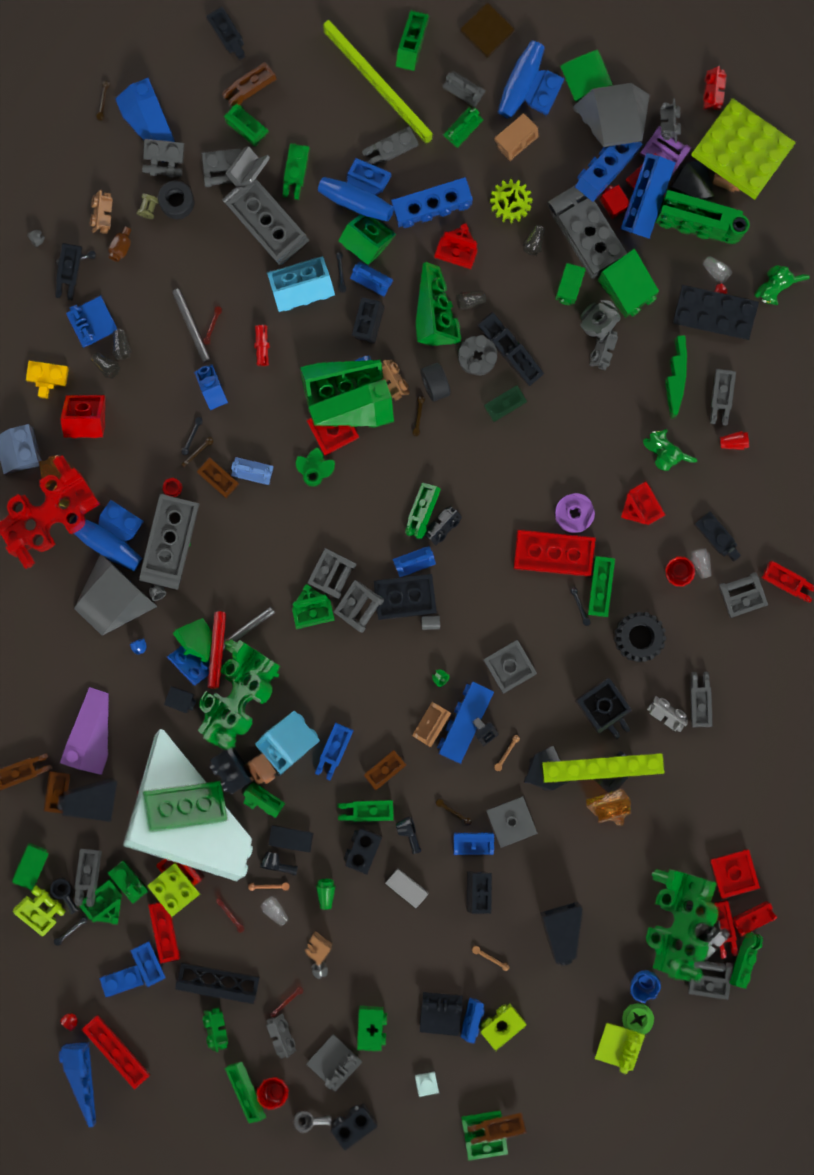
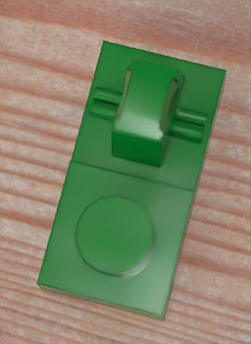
M252 782L243 794L245 796L244 804L251 809L258 805L267 814L275 818L286 804L255 782Z
M125 860L108 873L132 904L149 891Z

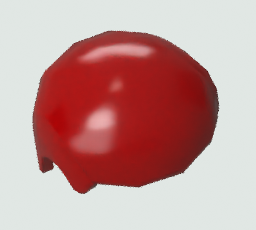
M675 557L670 560L665 569L667 580L675 586L684 587L690 584L695 576V568L692 561L686 557Z
M277 1077L268 1078L257 1088V1100L266 1109H277L288 1098V1086L282 1079Z

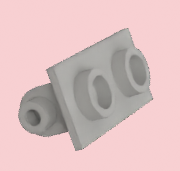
M655 696L653 704L651 703L647 708L650 711L649 714L659 721L666 716L667 719L664 724L674 731L681 732L683 727L687 725L688 718L686 714L680 709L676 710L671 707L670 703L664 698Z

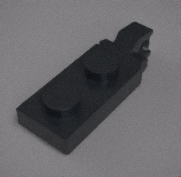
M220 7L208 14L206 19L229 54L234 52L239 61L245 58V53L241 48L244 45L243 39L224 8Z
M710 511L694 524L723 557L728 555L734 562L741 556L735 548L738 545L733 537Z

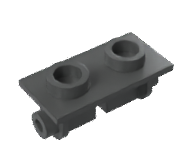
M454 71L447 75L446 82L443 85L444 89L473 107H476L485 93V90Z
M673 98V104L663 103L660 107L661 121H668L661 123V137L664 140H670L675 137V143H677V135H681L680 123H677V118H680V106H676L675 98Z
M610 330L605 337H596L597 343L591 353L589 366H599L598 368L606 370V367H609L612 353L607 352V349L614 350L618 339L617 332Z
M717 921L714 926H709L706 933L697 938L700 941L709 943L705 959H708L716 951V947L712 945L713 943L720 947L729 938V931L725 928L721 929L720 921Z
M283 1013L276 1018L267 1019L266 1027L270 1037H278L277 1040L272 1041L276 1054L280 1058H288L296 1052L295 1041L288 1029L287 1020L284 1018Z

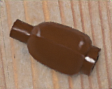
M124 227L122 233L115 235L108 248V257L111 260L119 262L120 259L126 256L131 243L129 238L130 228Z

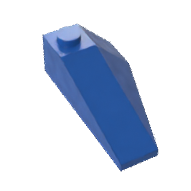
M89 1042L65 1044L62 1050L59 1051L60 1063H63V1069L88 1127H93L96 1123Z

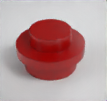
M169 478L163 484V492L167 496L177 497L182 492V484L176 478Z

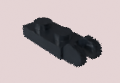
M62 243L56 278V298L62 296L64 283L69 284L68 300H73L82 246Z

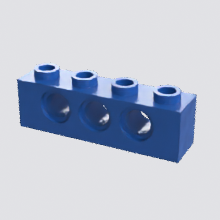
M641 142L604 147L599 153L600 157L598 159L594 157L589 163V169L587 171L583 169L577 176L579 181L575 188L593 202L635 157L643 144Z
M465 177L391 200V206L394 207L393 212L398 227L408 228L417 221H430L433 219V216H446L456 209L459 211L466 210L470 207L469 205H472L473 198ZM453 195L456 197V200L449 202L446 200V197ZM435 201L438 205L435 208H431L427 203ZM415 206L419 209V212L413 214L409 212V208Z

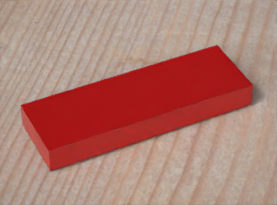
M160 902L148 904L160 964L179 960L180 954L172 916Z

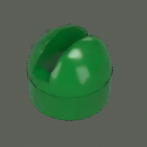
M435 670L436 674H432V680L438 687H441L447 683L449 675L444 670Z

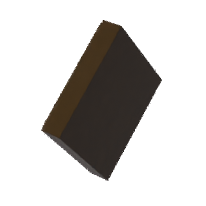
M488 2L460 29V32L487 58L515 31Z

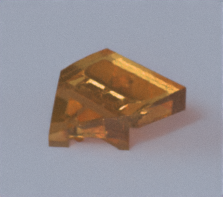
M622 789L586 800V807L594 815L598 816V823L614 821L616 825L622 826L625 817L631 814V800Z

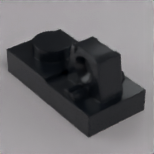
M479 717L473 721V724L479 730L475 733V736L483 747L499 735L491 722L485 725Z

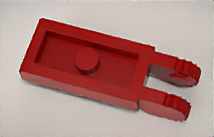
M772 560L769 562L761 577L763 580L795 597L811 603L812 598L800 592V590L804 586L814 592L813 584Z
M728 900L715 902L713 904L718 909L716 922L720 921L721 929L725 928L730 933L729 938L724 943L730 942L731 953L733 956H737V938ZM724 943L718 947L721 959L726 958Z

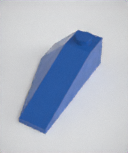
M149 78L129 85L115 98L123 118L144 141L145 139L175 142Z

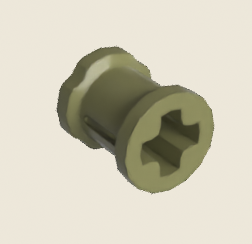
M142 194L143 200L140 209L137 210V214L153 219V212L158 199L148 194Z

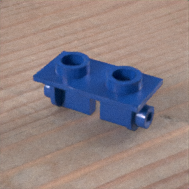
M361 262L355 265L353 274L350 277L353 281L383 297L393 282V279Z
M430 546L393 559L399 578L436 565Z

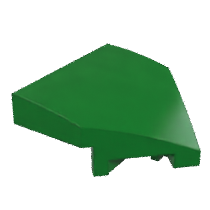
M306 584L296 602L293 603L292 612L296 629L335 621L331 601L326 595L319 593Z
M203 618L174 631L173 635L186 649L184 655L192 654L200 657L201 661L205 663L208 661L213 633Z
M109 878L96 889L93 907L87 906V896L83 898V902L79 906L92 922L99 921L118 924L122 893Z

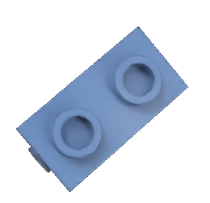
M235 457V461L232 463L231 476L269 485L274 466Z

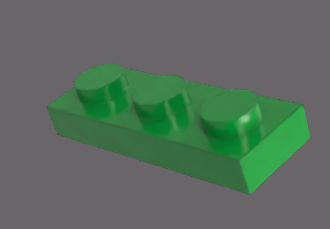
M595 556L588 615L608 617L615 565L614 558Z
M238 1062L225 1067L248 1123L258 1122L266 1118L243 1063Z

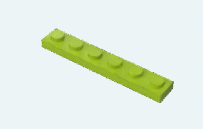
M663 753L544 762V783L664 774Z

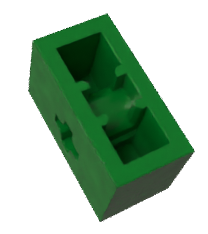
M360 1006L357 1050L381 1051L382 1045H386V1033H382L383 1025H387V1013H383L384 1007ZM371 1024H375V1028H378L374 1030V1033L370 1032Z

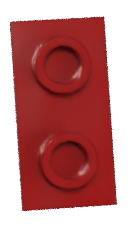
M720 66L707 71L705 77L706 90L703 98L704 109L714 106V110H721V107L724 105V92L718 91V89H725L726 74L724 70H719Z

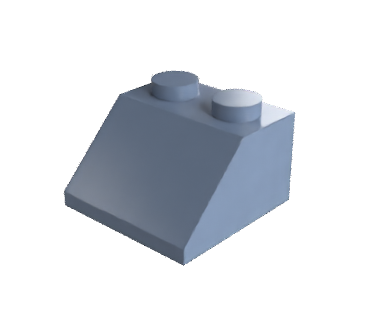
M29 424L8 429L0 434V461L4 475L42 465L34 429Z

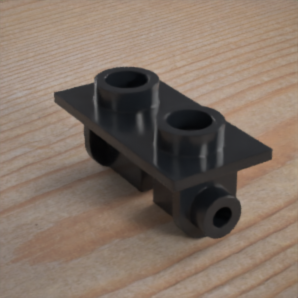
M452 506L446 507L437 517L441 523L438 524L434 520L427 527L424 534L435 546L442 542L449 531L457 527L462 519L459 512Z

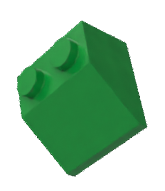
M360 214L348 223L338 241L346 249L358 256L361 261L369 265L382 253L396 234L378 219Z

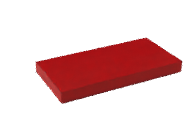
M517 530L514 569L592 577L596 537Z

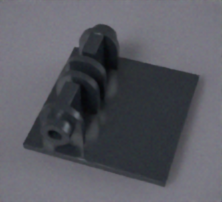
M423 992L419 1032L459 1036L463 996Z

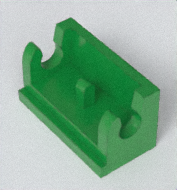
M238 104L234 105L224 116L226 123L254 147L269 132L267 128L261 125Z
M28 842L13 876L12 883L32 890L49 852Z

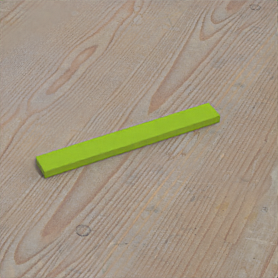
M329 20L324 23V33L425 143L432 140V132Z

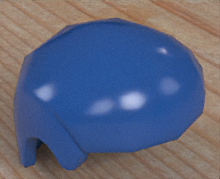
M647 970L636 973L630 983L631 994L635 1000L641 1003H646L649 999H655L661 989L660 979L654 972Z

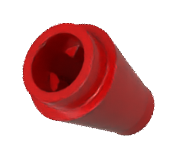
M743 431L720 437L721 449L744 450V448H749L748 432L743 433Z

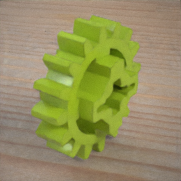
M510 179L509 184L502 181V187L496 185L495 190L497 192L492 191L491 193L493 198L490 199V204H494L491 210L497 211V218L503 216V222L506 218H509L510 223L513 222V218H516L519 222L521 215L523 217L527 216L525 210H531V206L528 205L532 203V198H528L531 195V191H525L526 184L522 187L519 186V180L516 184H513L512 179ZM518 192L523 196V199L519 197ZM514 195V202L508 207V201ZM499 203L503 205L504 210L500 207Z

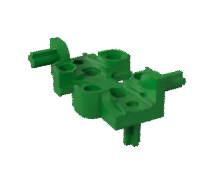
M232 639L229 642L226 640L224 644L226 645L225 649L232 653L233 659L227 660L221 667V673L226 676L225 679L232 683V692L229 696L223 698L216 693L212 695L205 691L199 703L200 709L205 713V719L198 731L204 735V739L224 750L235 746L236 734L242 735L249 730L253 724V719L246 715L245 706L253 699L261 704L267 702L272 693V685L269 682L274 677L279 676L278 668L280 667L241 640L237 643Z
M655 869V872L652 873L653 880L666 884L667 889L659 892L655 904L660 905L666 911L672 912L674 923L670 928L658 925L655 928H648L646 935L647 943L656 951L653 968L669 974V977L689 981L691 979L699 982L703 976L701 974L702 970L693 966L695 961L700 962L706 958L709 943L697 939L695 928L699 923L714 926V923H716L718 909L715 904L711 903L716 883L685 872L669 869L668 873ZM691 900L694 906L693 910L688 912L686 904ZM680 939L683 943L682 949L678 951L675 947L676 941Z

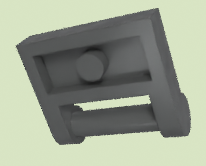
M241 149L202 153L205 187L233 183L228 176L211 177L210 173L227 172L241 153Z
M325 548L308 584L340 599L342 595L340 592L351 570L355 569L357 564ZM342 563L345 567L334 589H331L328 586L339 564Z
M756 572L740 580L718 585L730 618L768 605ZM749 584H753L755 588L732 597L729 595V591Z
M354 580L334 613L356 630L363 633L366 629L365 625L377 607L382 605L384 599L358 580ZM370 598L372 602L361 619L357 621L355 619L367 599Z
M695 961L694 968L724 972V978L703 975L699 982L690 979L688 994L728 1000L730 992L729 982L733 968L732 963L726 962L722 964Z

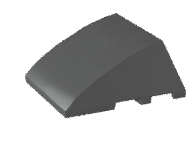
M632 83L595 88L574 105L573 109L582 116V121L590 126L592 133L603 147L640 142L643 140L649 94Z
M100 554L74 609L103 636L158 606L121 573L110 560Z

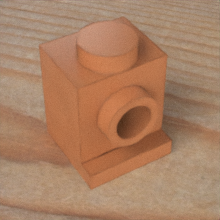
M260 753L245 764V767L257 784L262 782L267 784L276 778L274 766L263 753Z

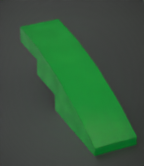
M685 335L677 336L675 339L677 356H673L670 359L672 376L667 377L665 380L671 418H675L678 415L684 394L687 372Z

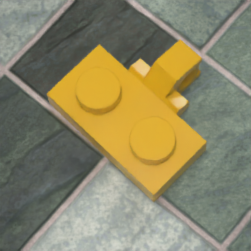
M29 361L26 380L36 382V387H39L38 396L48 399L49 390L54 389L55 385L66 387L69 368L67 366Z

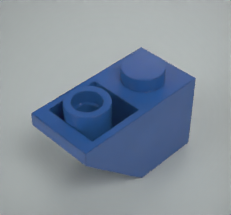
M213 365L205 366L195 371L200 389L210 410L228 403Z

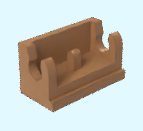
M523 113L494 138L498 144V149L511 161L539 137L538 127Z
M432 702L412 736L431 747L451 713Z
M314 931L310 939L313 946L308 944L309 949H306V953L319 966L330 952L332 943Z

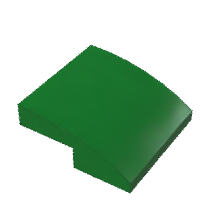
M599 50L584 54L561 65L563 74L576 102L580 101L592 89L613 86Z
M501 1110L462 1117L468 1160L508 1154L506 1138L471 1145L470 1140L476 1137H484L486 1134L484 1128L475 1132H468L469 1126L502 1117Z

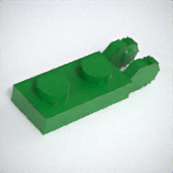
M290 144L282 197L287 198L291 184L296 185L294 199L299 200L301 187L304 184L310 147Z
M426 483L421 484L408 517L409 520L405 530L407 536L415 535L419 539L426 533V525L441 491L439 487Z
M393 800L338 803V808H353L354 815L342 814L338 816V820L341 821L393 820Z
M747 932L740 947L729 984L746 989L751 979L750 974L753 965L757 959V952L763 945L764 939L760 934Z

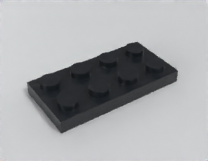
M682 285L672 323L749 340L759 301Z

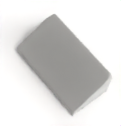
M399 868L395 870L385 883L415 908L429 894Z

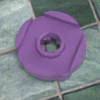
M579 493L563 497L555 509L556 522L562 529L571 533L582 532L592 524L595 516L590 499ZM577 508L580 516L572 518V514L569 511Z

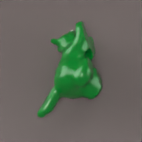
M774 266L767 273L769 281L762 284L756 290L754 296H761L763 303L778 305L777 296L782 290L788 288L793 283L807 280L810 276L802 274L795 277L788 267Z
M667 429L653 431L650 434V439L646 438L643 440L644 446L657 454L655 464L661 470L668 471L681 460L690 463L697 462V458L683 453L679 447L667 440Z

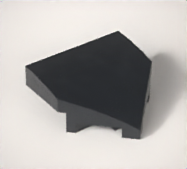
M700 161L686 163L679 170L678 176L670 186V189L674 192L677 190L681 194L702 200L715 197L707 166Z
M553 746L530 758L528 773L524 778L525 783L538 786L545 791H552L570 782L544 783L543 763L560 761Z

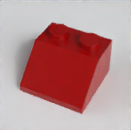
M66 395L60 418L64 438L103 437L105 429V395Z

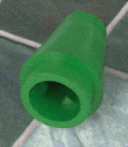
M320 879L316 885L320 909H331L336 885L333 879Z

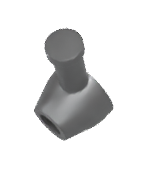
M301 1111L294 1116L293 1124L298 1131L308 1132L312 1129L313 1125L330 1126L331 1116L313 1117L310 1113ZM303 1117V1123L299 1124V1118Z

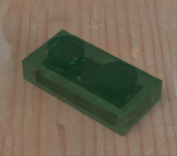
M518 385L485 404L484 408L494 423L526 404L527 400Z

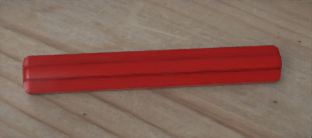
M221 611L214 613L208 688L217 689L220 685L226 613Z

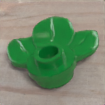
M315 448L309 453L307 459L301 456L297 457L296 468L303 475L304 482L308 486L314 487L321 483L322 478L329 477L333 473L335 461H324L320 449ZM310 474H316V479L310 480Z

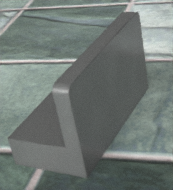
M248 146L242 150L226 172V175L236 187L249 185L254 182L270 157L265 155L258 158Z

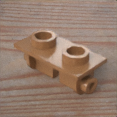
M102 190L92 198V207H94V215H91L90 218L92 233L100 229L101 233H108V230H110L111 216L105 215L104 212L111 213L113 198H111L109 193H103L102 196Z
M384 360V363H382V380L385 379L386 382L391 381L387 386L391 397L397 401L402 398L401 395L410 394L408 391L409 386L401 378L398 365L392 360Z

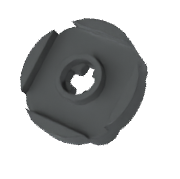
M601 300L602 303L597 305L592 303L583 311L581 327L589 336L603 338L619 322L621 317L618 309L608 300Z
M484 336L470 337L462 343L459 349V364L469 374L485 375L493 369L496 363V347ZM475 351L483 354L481 356L482 360L473 359Z

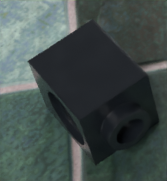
M171 686L164 705L184 713H189V710L193 711L197 700L194 699L195 694Z

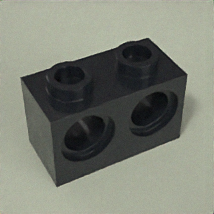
M361 827L359 831L355 830L351 842H354L351 850L347 849L343 859L347 861L345 866L367 875L382 836ZM362 836H369L372 842L369 846H363L360 843ZM356 854H360L364 858V862L360 865L353 862L352 858Z
M364 1103L360 1106L358 1104L354 1105L349 1109L348 1115L345 1117L339 1116L332 1122L331 1133L344 1151L377 1128L378 1122ZM363 1115L367 1120L364 1123H358L356 1117ZM342 1127H347L350 1129V1133L342 1135L339 1130Z

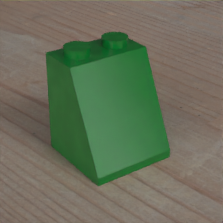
M635 249L602 271L598 279L625 318L629 315L635 316L641 311L640 307L644 304H647V306L652 304L657 299L656 296L659 293L656 284Z

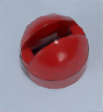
M66 1014L60 1022L65 1028L72 1031L76 1027L78 1019L74 1014Z

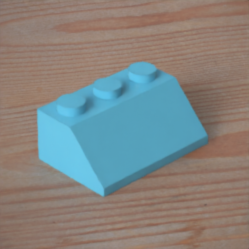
M323 256L267 273L279 312L288 311L301 305H308L317 300H325L335 295Z

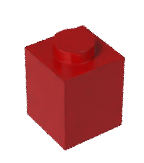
M619 185L614 188L609 186L602 192L600 201L611 219L627 211L630 202Z

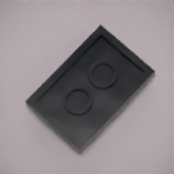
M432 574L374 581L375 594L384 599L382 605L377 607L378 620L437 613Z

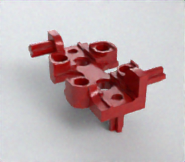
M63 455L53 460L61 474L60 479L54 475H48L39 480L41 483L40 487L46 496L44 503L40 506H33L26 495L21 496L17 494L7 504L9 515L0 521V534L7 544L5 548L9 554L19 558L25 569L35 564V561L28 552L29 549L33 548L39 552H45L56 545L50 535V528L53 524L63 523L70 534L76 533L85 525L84 514L100 505L82 474L75 468L71 469ZM53 482H56V483H57L56 489L53 490V491H50V490H49L50 484L53 483ZM62 499H68L70 502L69 507L66 509H61L59 506ZM23 504V509L20 512H16V506ZM77 515V521L70 524V517ZM29 520L36 522V527L33 530L26 529V523ZM43 536V543L36 545L37 538Z

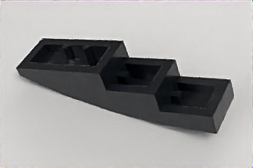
M491 312L477 324L485 336L495 345L498 352L528 386H531L544 375V372L527 350L515 339L508 328L504 327L494 312Z

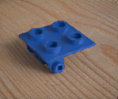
M101 296L79 307L74 305L66 313L83 348L118 331Z
M181 646L167 656V658L195 686L201 680L204 681L208 677L210 661L208 660L205 663L201 661L200 657L192 654L184 655L186 649Z

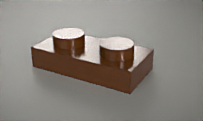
M210 457L197 471L200 476L226 499L239 485L235 479Z
M393 750L366 772L364 776L374 789L377 790L403 769L406 764L396 751Z
M49 771L43 811L61 813L57 808L59 796H63L64 791H68L71 774Z

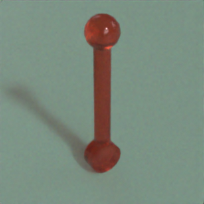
M219 306L214 309V318L207 336L203 339L205 345L210 343V336L218 315L222 313V308Z
M218 898L216 902L235 924L239 933L244 932V926L237 922L223 901Z
M297 987L296 992L275 1009L270 1016L273 1018L297 995H301L303 988Z

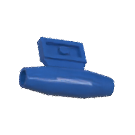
M531 41L517 60L504 88L498 113L506 118L511 119L524 100L531 108L548 115L561 88L564 78L548 70L538 71L545 49L539 42Z
M355 159L347 173V182L323 177L319 183L318 192L336 204L361 215L389 221L394 211L393 206L376 196L383 192L391 178V173L360 159Z
M112 500L109 501L100 514L99 525L85 519L84 527L73 533L85 545L108 560L132 571L137 569L143 559L125 542L134 538L144 521ZM77 515L72 519L70 524H73L77 521Z

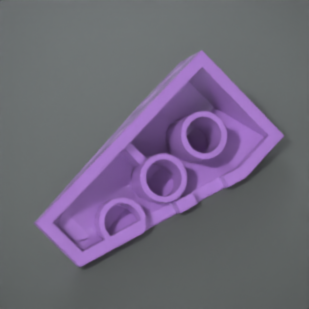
M89 687L60 763L102 775L108 758L109 693Z

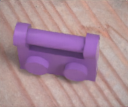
M659 126L640 155L645 158L646 153H656L657 156L676 162L673 175L689 153L691 147L685 146L679 141L675 143L674 138L664 140L661 137V126ZM657 139H662L663 141H665L681 153L677 155L672 150L658 142Z

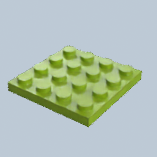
M732 98L691 156L755 200L796 142Z

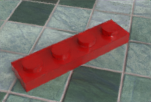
M99 1015L82 1028V1031L134 1090L151 1075Z

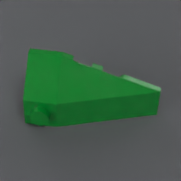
M428 262L423 263L416 316L417 342L430 346L460 343V325L458 319L453 317L451 311L453 304L452 301L447 299L445 293L447 287L439 266Z
M381 360L326 362L300 367L308 407L383 379Z
M385 379L308 407L314 426L345 425L375 428L394 422L392 397Z

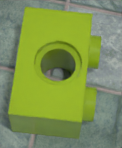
M511 1003L507 1006L503 1004L496 1010L497 1014L494 1017H488L480 1024L482 1026L479 1028L481 1034L495 1051L526 1026V1022ZM499 1021H505L507 1026L505 1029L499 1030L496 1028V1024Z

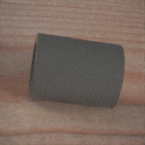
M422 616V630L440 629V616Z

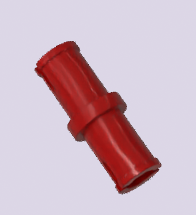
M263 325L255 326L256 343H254V348L257 354V366H260V364L261 366L269 365L268 348H270V343L267 339L268 328L266 325L264 327Z

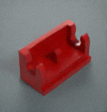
M765 901L732 917L733 924L740 937L777 919V916L772 911L771 903Z

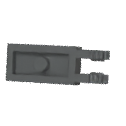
M408 127L375 143V145L369 146L362 153L364 156H368L378 151L380 155L367 162L375 166L417 147L418 142L411 128Z
M715 370L710 423L715 424L717 420L718 409L724 410L722 425L727 426L729 412L732 408L736 371Z
M691 672V727H712V698L709 672H703L704 688H697L696 672Z
M80 850L75 883V905L81 906L83 902V890H88L87 906L93 907L102 853L100 850Z

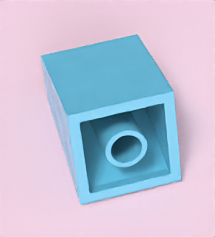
M293 711L264 734L255 745L276 770L282 774L320 740L317 733L305 724L304 718Z

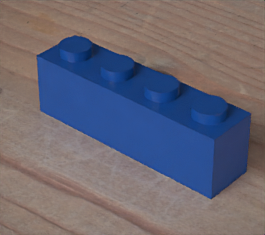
M646 153L621 226L622 230L650 238L676 162Z
M472 682L471 685L466 684L462 695H465L462 703L458 702L454 713L457 715L454 721L450 719L445 729L448 731L445 739L441 738L437 746L440 749L439 754L461 764L477 730L473 721L478 717L482 719L494 691L475 682Z

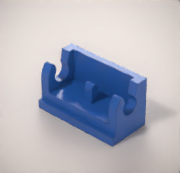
M493 832L454 833V855L494 854Z

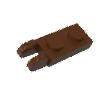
M264 62L235 81L222 95L225 99H230L229 105L231 107L236 104L240 105L243 100H246L276 80V75Z
M47 753L0 769V790L52 770V765H46L36 770L34 764L35 762L46 760L48 758Z
M522 1113L483 1121L482 1124L468 1127V1132H475L484 1128L486 1134L484 1137H476L470 1140L471 1145L485 1141L488 1143L527 1133Z

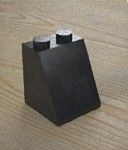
M109 778L64 791L63 796H59L57 808L63 816L111 822L117 781L114 778Z
M578 901L540 912L553 959L556 964H561V966L571 964L572 960L577 957L583 913L582 906Z

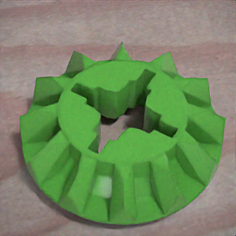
M636 1003L629 1005L623 1013V1026L625 1029L646 1034L653 1027L654 1015L651 1009L644 1004ZM634 1012L638 1016H643V1018H641L642 1026H640V1024H638L637 1022L633 1023V1020L635 1019Z

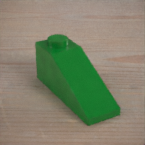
M410 11L398 48L396 67L415 70L429 15Z
M566 263L556 295V300H559V303L564 305L575 304L586 268Z

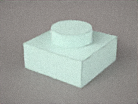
M435 1071L415 1075L419 1097L439 1093Z

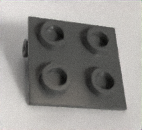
M333 1034L306 1065L326 1082L325 1085L329 1089L332 1088L336 1091L362 1061Z

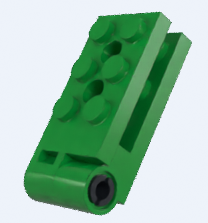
M667 190L660 207L661 210L656 219V223H659L663 228L670 229L673 227L684 234L694 233L702 239L712 238L729 244L738 243L750 226L748 218L743 215L741 210Z

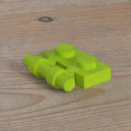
M35 886L32 889V893L36 895V898L32 900L26 896L13 909V913L43 937L57 923L56 919L52 916L55 913L62 916L66 910L58 900L54 901L48 896L49 893ZM43 902L49 906L46 911L40 907Z

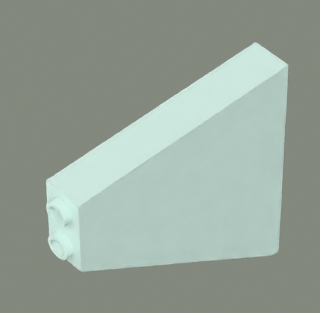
M160 729L155 734L124 846L238 881L247 873L248 865H246L247 857L249 858L252 853L253 846H250L252 838L227 808L228 820L224 822L149 832L142 795L143 791L206 783L166 732Z

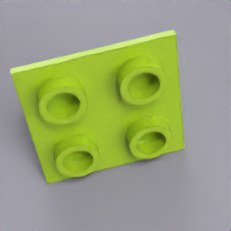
M176 863L147 885L171 916H174L200 895Z
M606 1023L595 1059L619 1066L620 1071L627 1074L628 1071H633L645 1034Z

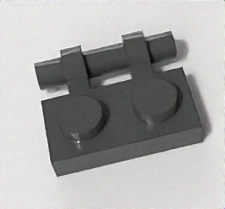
M145 139L143 159L151 160V165H143L142 172L150 173L151 176L160 174L167 175L169 178H174V176L182 177V169L175 168V162L183 163L184 143ZM158 161H168V167L158 166Z

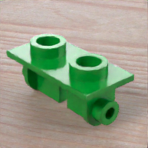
M469 107L443 136L458 148L483 121L479 116V111L476 108L471 109Z
M220 1008L212 1009V1013L211 1011L203 1010L204 1016L202 1020L208 1032V1036H206L208 1047L216 1052L219 1051L218 1047L219 1049L227 1048L226 1029L218 1030V1027L225 1025L223 1012L220 1011Z

